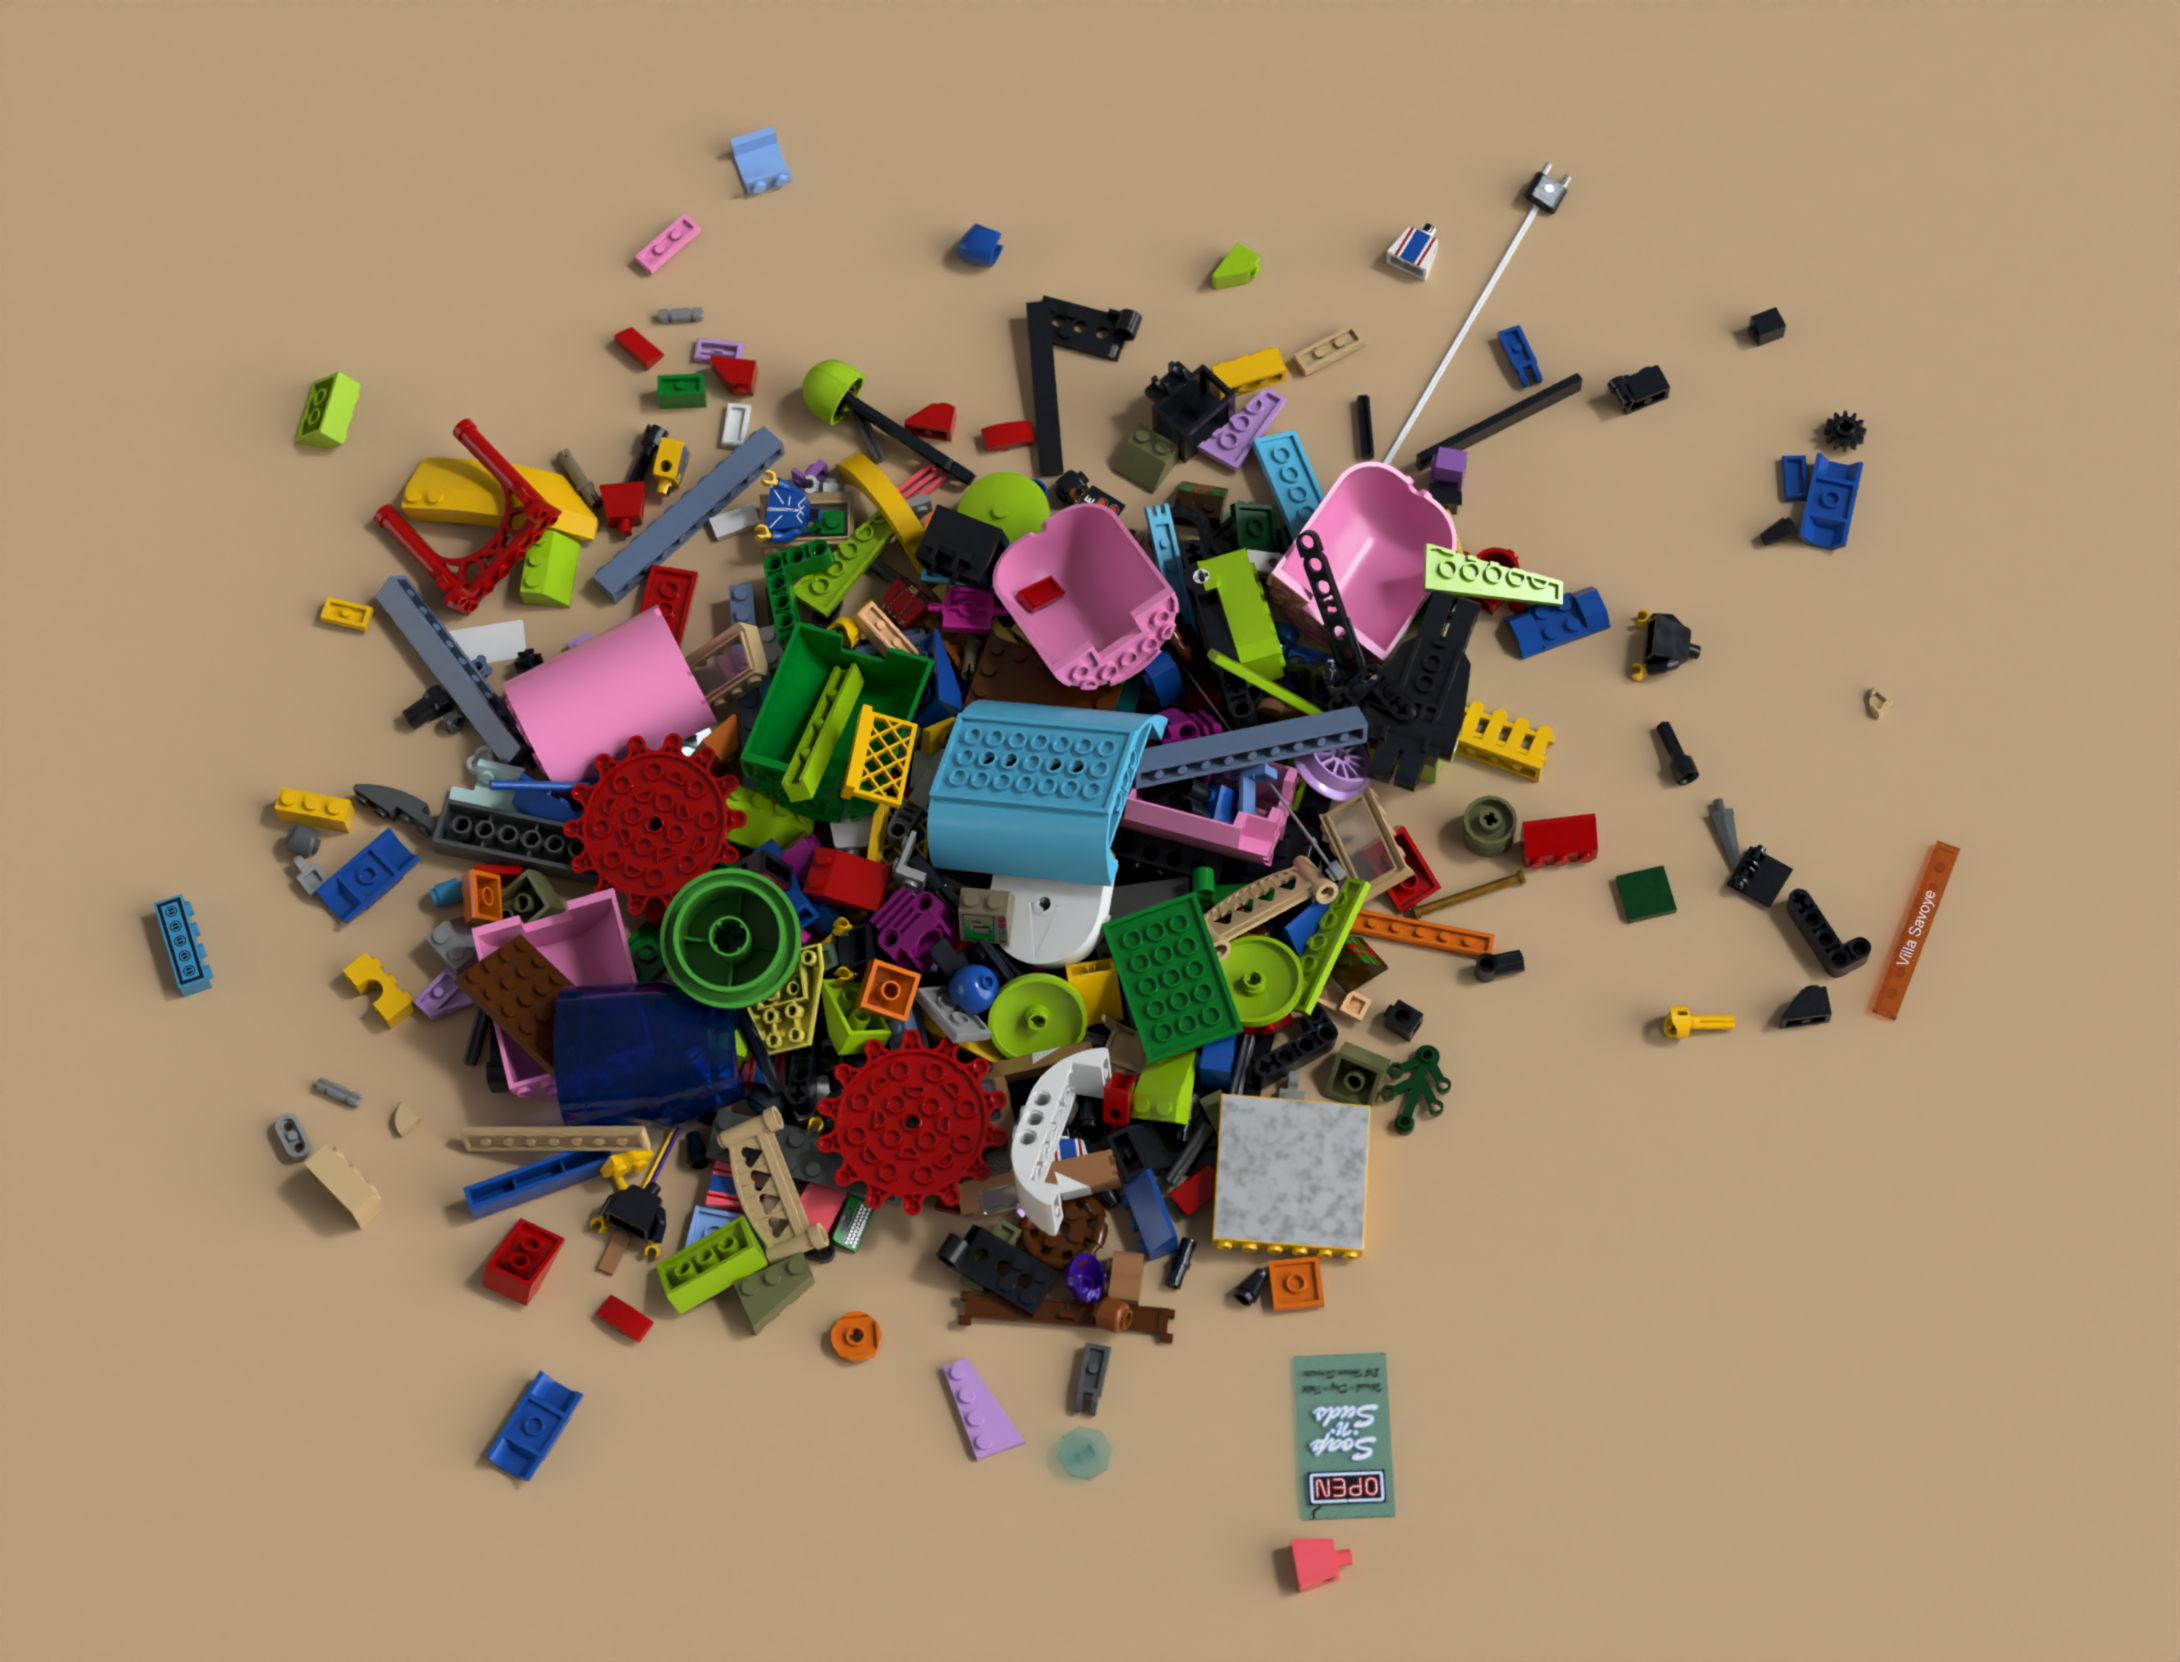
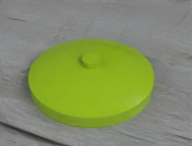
M1013 472L993 473L979 479L964 493L957 509L959 513L1003 529L1010 543H1014L1028 532L1040 533L1043 530V522L1051 517L1050 506L1042 489L1030 478Z
M1245 936L1230 941L1231 952L1226 959L1220 961L1242 1026L1260 1027L1284 1018L1297 1005L1303 992V971L1296 954L1281 941L1266 936Z
M1033 973L1017 977L1000 988L988 1011V1028L992 1031L991 1039L996 1048L1010 1059L1081 1043L1087 1029V1012L1083 998L1070 983L1054 975Z

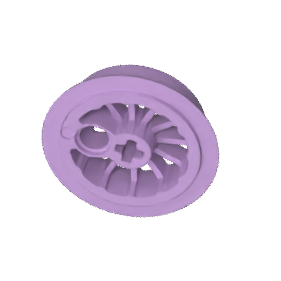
M1363 743L1293 757L1295 767L1301 777L1314 790L1330 799L1345 802L1363 792L1367 785L1369 786L1368 772L1372 761Z

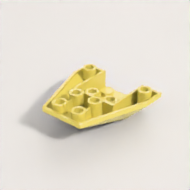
M820 943L802 947L797 966L787 983L766 1001L747 1008L769 1056L812 1046L824 973V961Z

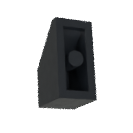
M1810 985L1802 989L1783 1013L1779 1024L1780 1029L1829 1023L1832 1012L1826 986Z

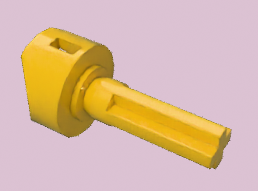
M870 598L851 618L838 617L826 629L843 634L842 648L851 650L860 641V628L851 619L871 601L875 603V599Z
M1671 1005L1669 1007L1670 1013L1663 1021L1665 1037L1687 1038L1690 1029H1735L1736 1019L1733 1015H1690L1687 1006Z

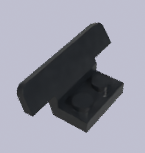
M944 936L938 939L929 949L930 956L949 981L953 980L956 970L971 964L983 965L992 970L998 979L999 986L1010 981L1015 976L986 937L968 945L958 954H956ZM989 1009L977 1014L984 1023H988Z

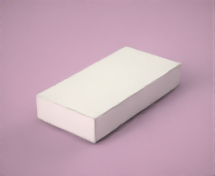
M728 403L721 442L723 448L735 449L746 442L752 409L751 405Z
M753 503L709 518L717 542L754 529L760 525V519Z

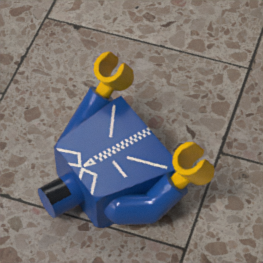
M771 470L763 472L764 475L769 476L770 481L762 479L760 480L761 485L769 486L772 484L773 488L769 490L765 525L760 524L754 529V531H759L763 534L755 536L757 542H762L767 538L770 542L787 544L800 535L807 533L808 522H821V508H810V501L802 490L779 477L776 479L775 473Z

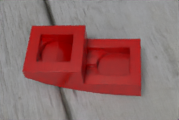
M1030 421L1001 423L982 428L981 430L986 451H1007L1010 446H1030L1035 441Z
M613 1295L608 1297L596 1313L599 1319L617 1328L623 1335L638 1343L641 1342L654 1324L648 1317Z

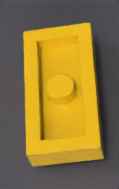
M327 597L320 618L322 622L367 632L374 610L370 606Z
M950 717L924 728L921 752L930 754L946 747L956 718Z

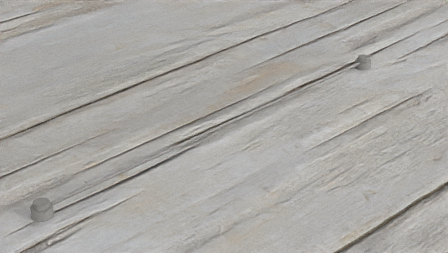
M1165 640L1164 643L1218 717L1229 731H1233L1174 649ZM1266 781L1328 865L1325 871L1333 882L1336 880L1340 881L1346 877L1347 874L1338 861L1335 859L1333 862H1329L1271 781Z

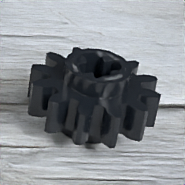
M1844 410L1841 417L1835 412L1833 419H1827V427L1824 428L1823 434L1827 436L1826 443L1834 442V450L1842 446L1843 452H1846L1847 447L1850 446L1855 451L1857 443L1863 444V436H1865L1867 429L1862 427L1864 420L1856 421V413L1849 417L1847 411Z

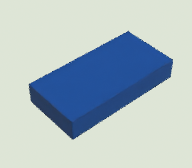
M1806 455L1782 456L1784 501H1807Z

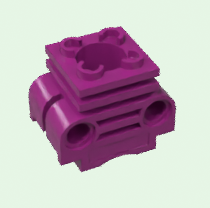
M1170 708L1154 714L1168 718V722L1162 739L1151 740L1156 746L1219 734L1223 733L1220 723L1216 722L1211 715L1209 716L1203 710L1198 711L1199 717L1194 713H1190L1188 717L1180 709ZM1210 774L1193 778L1208 784ZM1174 781L1171 783L1173 785H1177L1179 781Z
M904 885L898 891H895L891 898L869 920L880 933L878 944L896 966L912 972L918 969L924 974L933 965L934 960L929 954V949L938 939L944 936L950 946L958 939L953 931L959 926V922L947 911L944 903L930 892L924 891L915 896Z

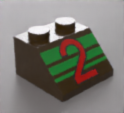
M1182 481L1177 491L1174 506H1190L1195 510H1199L1208 519L1212 531H1214L1222 523L1228 488ZM1186 518L1173 519L1174 525L1197 528L1192 521Z
M1347 936L1330 975L1349 994L1386 971L1388 966L1361 937Z

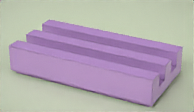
M698 338L694 361L711 364L710 355L742 359L744 344ZM703 346V347H712V348H721V349H714V350H713V349H704V348H701V347ZM723 349L737 350V352L723 351Z

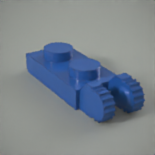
M1520 325L1498 332L1497 337L1515 374L1518 375L1522 387H1529V380L1524 372L1528 369H1531L1535 382L1537 384L1541 383L1543 379L1537 366V360Z

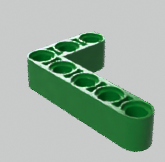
M823 539L813 540L767 556L763 562L777 639L783 652L786 649L796 622H801L792 580L826 570L835 562L832 550Z
M1197 867L1192 870V892H1196L1203 914L1207 913L1212 907L1235 891L1248 885H1214V870L1212 868ZM1287 882V884L1280 885L1279 888L1292 890L1295 888L1296 882ZM1269 891L1266 895H1262L1257 899L1272 901L1275 891ZM1310 897L1282 913H1301L1313 903V898ZM1253 902L1245 904L1244 907L1237 908L1236 911L1240 908H1243L1245 911H1252Z

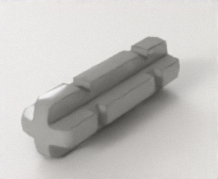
M695 307L693 310L689 308L671 309V311H668V309L658 310V320L660 323H668L669 320H672V322H689L690 319L694 321L703 320V309L701 307Z
M323 1077L318 1079L315 1085L317 1091L323 1094L327 1093L328 1096L343 1103L347 1102L348 1105L354 1108L360 1105L362 1097L359 1093L350 1092V1089L334 1082L330 1083V1080Z

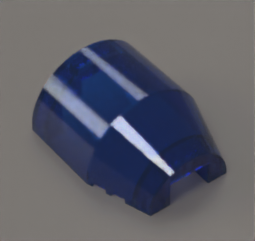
M663 981L562 987L555 1008L553 1050L557 1096L565 1127L645 1126L646 1131L672 1130L716 1112L718 1109H723L745 1100L744 1076L738 1074L735 1030L739 1026L738 1009H719L704 1005L687 995L680 987Z

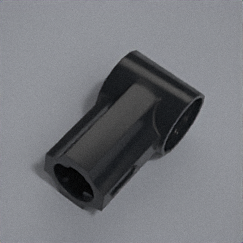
M435 685L426 690L422 699L402 711L410 726L415 730L434 716H444L453 708V702L439 685Z
M1520 950L1495 955L1483 953L1477 958L1474 975L1480 982L1488 983L1495 977L1524 972L1523 955ZM1488 965L1492 970H1483L1481 966Z

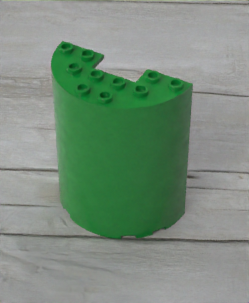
M797 621L741 754L740 764L747 778L751 777L755 781V788L767 798L774 797L779 800L781 807L793 813L831 823H839L841 819H849L851 822L865 819L867 814H873L877 810L879 803L851 796L850 800L841 797V792L863 704L873 706V712L912 722L935 660L890 647L887 650V660L878 656L862 654L857 650L842 648L843 634L831 629L819 628L810 623ZM856 662L865 682L812 799L790 802L781 782L834 666H839L841 670L850 668L851 663ZM874 720L873 725L878 732L887 729L884 723ZM899 728L896 730L902 739L906 737L907 729ZM891 733L882 737L888 746L897 742ZM877 740L869 743L874 753L883 749ZM899 746L891 750L896 758H898L901 747ZM886 753L878 757L883 766L892 763ZM873 760L864 764L870 773L878 770ZM893 768L887 770L890 775L892 773ZM882 773L873 777L879 786L888 783ZM868 780L860 784V790L867 792L874 790Z

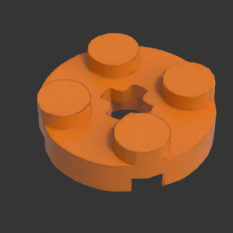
M853 1311L844 1314L837 1321L836 1325L834 1324L831 1330V1342L840 1359L852 1363H860L877 1355L882 1343V1333L877 1321L867 1313ZM855 1331H858L859 1335H864L863 1339H860L858 1343H854V1340L849 1339V1337L854 1335Z

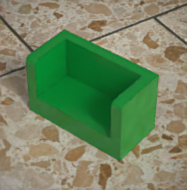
M704 373L657 375L660 409L707 407V386Z

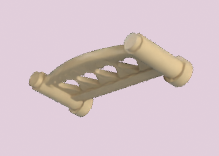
M1298 856L1293 861V867L1258 879L1235 891L1212 907L1207 913L1203 914L1219 961L1226 959L1231 952V945L1228 941L1312 896L1319 903L1328 904L1337 897L1338 886L1330 878H1326L1308 857ZM1296 879L1294 889L1279 888L1280 885L1287 884L1289 880ZM1269 891H1275L1272 901L1257 899L1262 895H1266ZM1253 902L1251 912L1236 911L1237 908L1244 907L1245 904ZM1226 914H1232L1231 923L1229 924L1215 922V920L1223 918Z
M775 1106L763 1110V1114L723 1130L717 1135L720 1147L722 1149H729L732 1177L741 1206L753 1229L766 1245L763 1253L768 1264L767 1266L777 1264L801 1252L805 1253L814 1248L820 1250L829 1246V1238L823 1225L816 1223L810 1226L776 1139L774 1132L783 1129L784 1123L780 1112ZM744 1147L763 1150L751 1168L746 1165V1158L742 1155ZM754 1170L772 1174L761 1191L755 1189V1181L751 1179V1173ZM762 1194L781 1197L770 1214H766L763 1210L764 1204L760 1202ZM771 1217L790 1220L779 1238L774 1237L772 1233L773 1228L769 1225Z

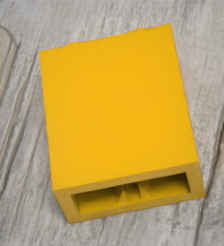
M1113 958L1065 965L1067 982L1080 993L1085 1003L1087 1027L1102 1023L1101 1017L1103 1014H1108L1116 1021L1124 1020L1118 974Z

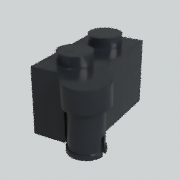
M1658 365L1644 367L1638 373L1630 376H1617L1607 384L1611 393L1617 397L1626 415L1668 399L1670 385Z

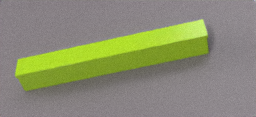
M856 662L851 663L850 668L841 670L839 666H834L781 782L790 802L812 799L865 682Z

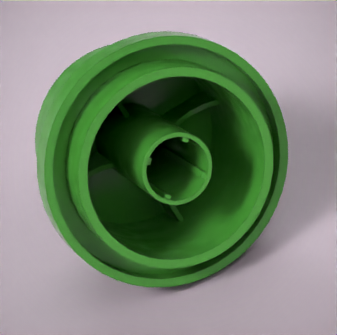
M735 868L710 871L687 883L670 902L665 912L660 932L662 957L669 974L676 984L696 1001L713 1008L728 1010L748 1008L760 1004L775 995L793 974L800 957L802 944L800 921L787 895L768 878L749 870Z

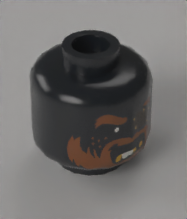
M1068 470L1055 482L1056 489L1054 492L1064 504L1070 503L1075 505L1089 490L1087 485L1089 479L1082 471L1077 473L1073 470Z

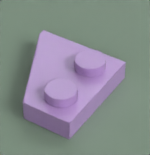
M446 967L413 1001V1004L427 1017L434 1020L472 1005L475 1002L454 983L457 975Z

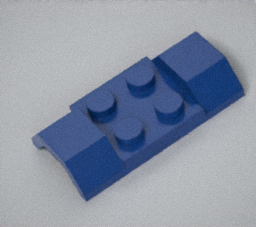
M1817 453L1799 537L1807 545L1827 550L1846 547L1864 462L1845 465L1831 462L1823 454Z
M1592 586L1574 593L1563 594V604L1560 607L1536 604L1527 607L1525 611L1504 618L1505 624L1511 628L1518 643L1522 660L1610 628L1607 609L1598 590Z
M388 827L315 891L326 906L342 922L348 924L364 909H369L399 883L403 876L421 860L417 855L412 854Z
M540 1370L488 1451L486 1458L507 1473L520 1480L529 1482L541 1462L546 1459L584 1395L557 1383Z

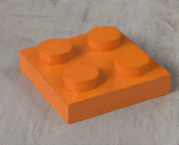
M1319 1256L1268 1261L1274 1312L1324 1307Z

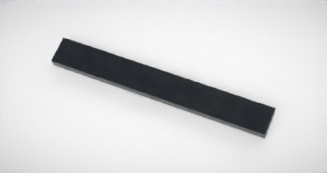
M1049 301L1026 303L1040 476L1064 474L1050 303Z
M1576 373L1418 453L1416 467L1420 472L1431 467L1433 454L1438 455L1439 447L1463 451L1581 391V376L1579 373Z

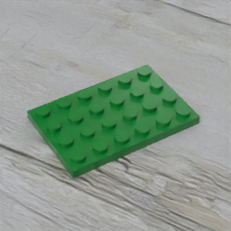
M1195 891L1101 924L1150 1065L1244 1032Z

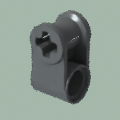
M902 799L900 808L895 809L887 827L886 841L891 847L901 848L905 835L910 836L911 831L918 825L924 808L920 807L918 809L905 803V799ZM898 830L901 831L903 835L897 837L894 836L892 832Z

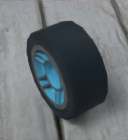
M757 1083L746 1096V1102L758 1115L763 1114V1110L771 1106H775L778 1109L784 1124L793 1115L791 1106L781 1096L773 1097L768 1087L762 1083Z

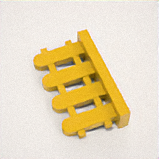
M1480 701L1472 702L1470 707L1465 706L1464 715L1466 716L1463 721L1462 734L1456 753L1539 782L1543 765H1545L1547 757L1543 755L1548 744L1553 746L1555 738L1551 737L1552 728L1548 725H1542L1538 728V731L1529 729L1530 722L1525 717H1519L1515 723L1506 721L1507 713L1502 709L1495 710L1491 716L1484 713V704ZM1480 721L1488 723L1484 734L1475 732ZM1502 729L1511 731L1507 742L1498 740ZM1525 736L1534 739L1529 750L1521 748Z

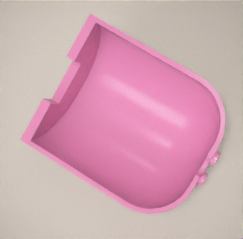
M1380 462L1359 463L1343 472L1299 532L1300 534L1305 530H1313L1318 533L1324 548L1322 552L1328 559L1347 616L1351 619L1367 664H1380L1386 660L1432 593L1422 591L1424 545L1430 543L1454 550L1455 553L1457 547L1454 524L1442 505L1433 499L1431 493L1427 490L1420 489V491H1417L1413 488L1414 481L1411 477ZM1308 535L1303 537V544L1311 548L1314 544L1313 539ZM1295 538L1267 578V585L1271 587L1269 594L1275 604L1281 605L1284 608L1282 614L1296 628L1319 645L1330 650L1331 647L1323 627L1324 622L1303 566L1304 557L1300 558ZM1312 558L1310 562L1312 568L1320 570L1322 566L1320 560ZM1325 581L1319 582V589L1324 593H1328L1330 589L1328 583ZM1332 595L1325 598L1324 601L1333 598ZM1330 606L1327 608L1329 612L1332 611L1334 613L1337 611L1336 607ZM1336 626L1334 630L1336 636L1344 638L1346 634L1344 628ZM1343 649V657L1353 659V652L1350 649Z
M1097 503L1072 505L1045 520L1042 524L1043 530L1040 533H1026L1002 553L994 568L993 588L998 598L1048 668L1061 683L1069 687L1071 685L1078 686L1081 690H1096L1099 685L1109 684V686H1113L1131 678L1147 667L1161 653L1159 648L1165 640L1171 638L1175 630L1176 624L1174 620L1176 613H1179V604L1172 587L1114 511ZM1052 576L1066 594L1063 598L1030 613L1016 597L1017 593L1042 579Z

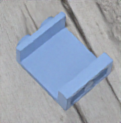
M773 126L730 139L732 153L748 195L759 194L767 189L781 187L792 182L789 166L786 167Z

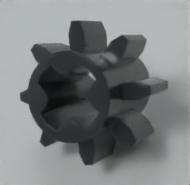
M534 648L518 652V657L514 664L517 674H522L542 664L544 661L541 653L534 654Z

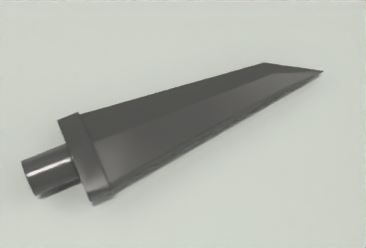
M1718 798L1713 801L1716 811L1710 812L1709 815L1734 873L1741 862L1734 812L1732 808L1725 809L1723 799Z

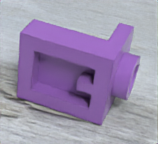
M819 459L815 464H811L806 469L805 474L794 467L791 470L792 482L800 490L801 488L810 487V481L802 479L803 475H813L819 482H823V478L829 475L827 463Z

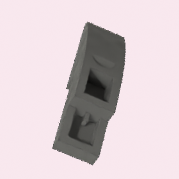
M374 784L354 785L355 799L364 807L369 805L375 809L374 812L384 820L388 818L395 822L399 817L406 824L410 825L412 823L417 826L418 831L425 837H433L437 821L429 817L431 813L427 803L415 796L391 787Z

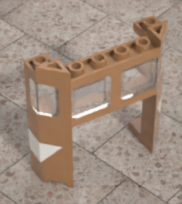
M1091 1041L989 1063L990 1068L988 1073L981 1079V1087L988 1092L1002 1091L1005 1093L1007 1103L1003 1108L992 1112L990 1123L997 1128L1004 1129L1008 1139L1003 1146H989L983 1150L982 1159L991 1169V1175L987 1180L978 1181L969 1176L960 1179L959 1182L962 1183H958V1190L961 1196L959 1206L962 1215L972 1213L975 1220L1022 1209L1018 1200L1011 1158L1012 1133L1016 1123L1008 1083L1042 1076L1049 1068L1062 1059L1093 1049ZM1111 1149L1052 1162L1045 1179V1183L1059 1185L1061 1201L1122 1187L1118 1165Z

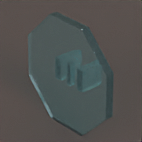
M1079 1426L1062 1437L1058 1460L1069 1476L1091 1480L1107 1470L1112 1447L1100 1430Z

